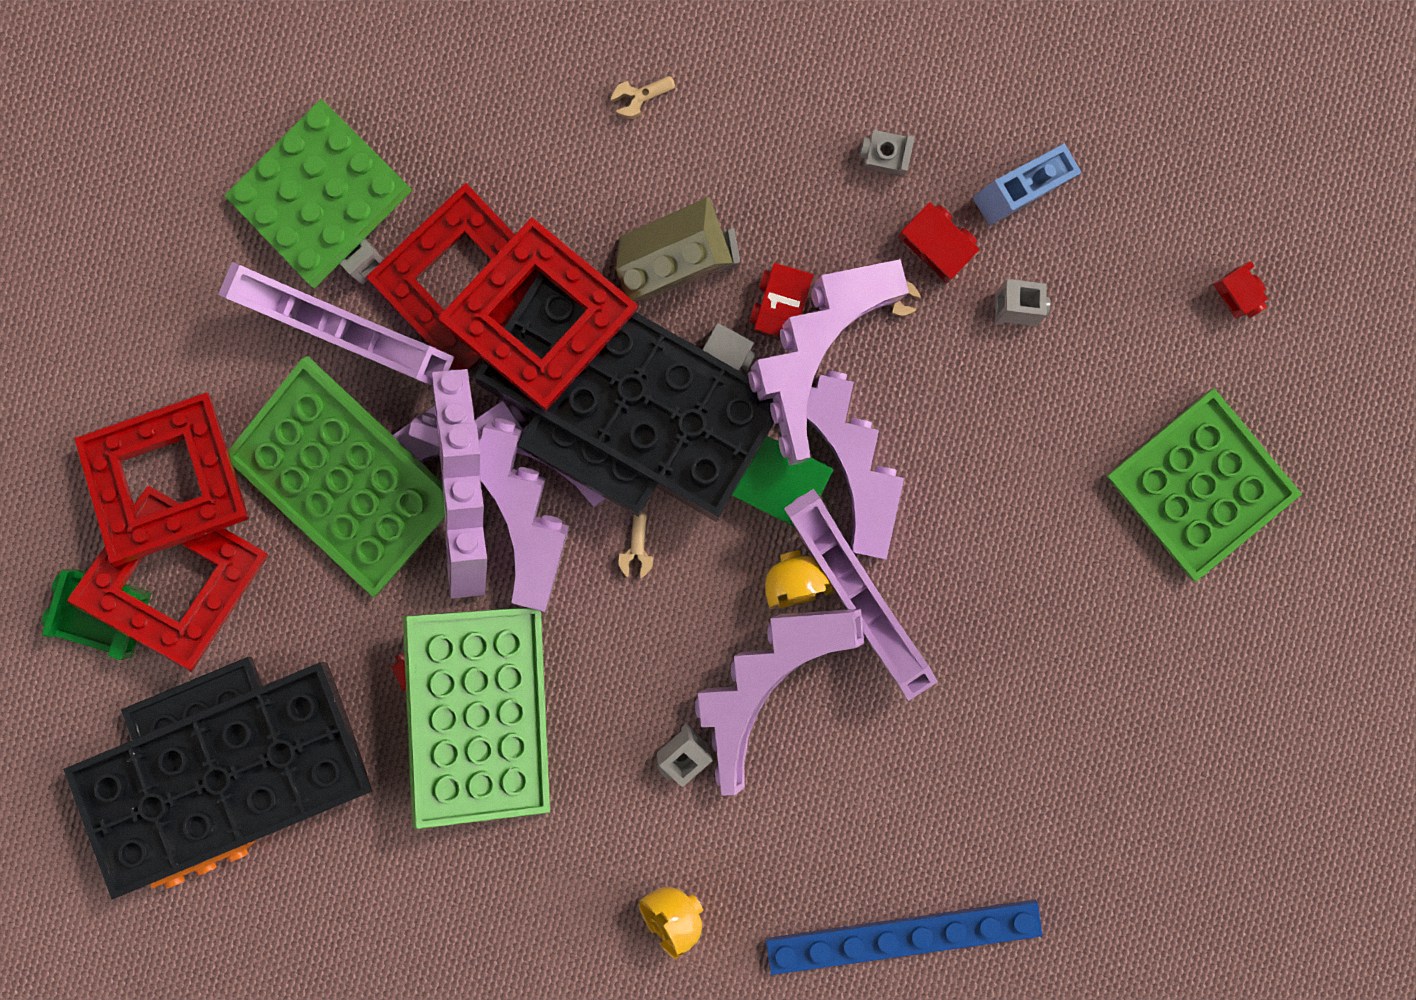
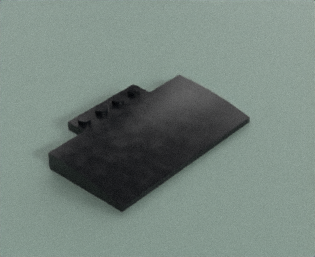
M539 272L505 326V329L540 359H543L586 310ZM637 312L632 315L546 412L485 360L474 376L477 385L534 417L517 444L519 449L638 517L655 489L658 488L717 522L774 424L770 411V404L773 403V399L759 401L757 392H752L748 375Z
M246 657L121 709L132 741L63 769L111 900L372 792L352 727L327 662H319L263 686L253 658Z

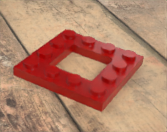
M465 183L376 266L366 278L431 347L454 356L450 366L453 370L468 369L469 372L482 358L438 321V317L444 311L443 307L417 281L424 272L466 233L491 260L515 235L478 194ZM537 269L523 281L491 316L503 328H505L538 276L539 271Z
M531 217L438 317V321L546 412L638 310V305ZM535 269L586 310L543 359H540L491 317Z
M208 392L74 438L108 559L114 567L249 520L212 397ZM186 440L202 496L138 518L121 462Z
M147 485L134 504L137 517L141 518L180 503ZM224 528L178 544L217 567L181 621L177 622L122 591V588L144 557L114 567L110 564L106 548L104 547L67 599L69 604L191 673L268 558L267 552Z

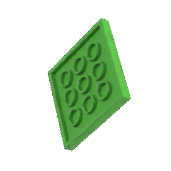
M320 99L224 196L297 273L315 289L413 190Z
M1215 388L1207 391L1105 476L1193 582H1197L1302 495Z

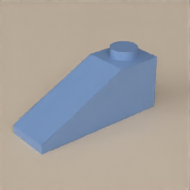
M1064 143L994 180L972 196L988 225L991 226L1082 172Z

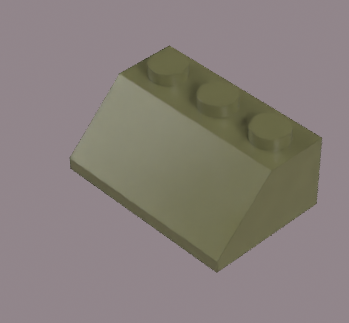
M710 197L701 199L620 236L616 271L624 294L631 300H648L733 263Z

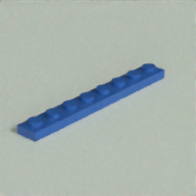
M1034 899L768 937L766 942L771 975L1042 937L1043 934L1038 902Z

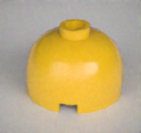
M800 550L780 555L781 562L772 566L766 575L765 592L770 609H774L777 605L779 608H785L816 600V593L824 592L825 596H828L835 592L834 587L813 556H801Z
M662 887L639 900V909L652 934L656 932L663 940L659 944L670 957L677 959L697 943L702 932V921L699 914L703 912V908L693 894L687 896L680 889Z

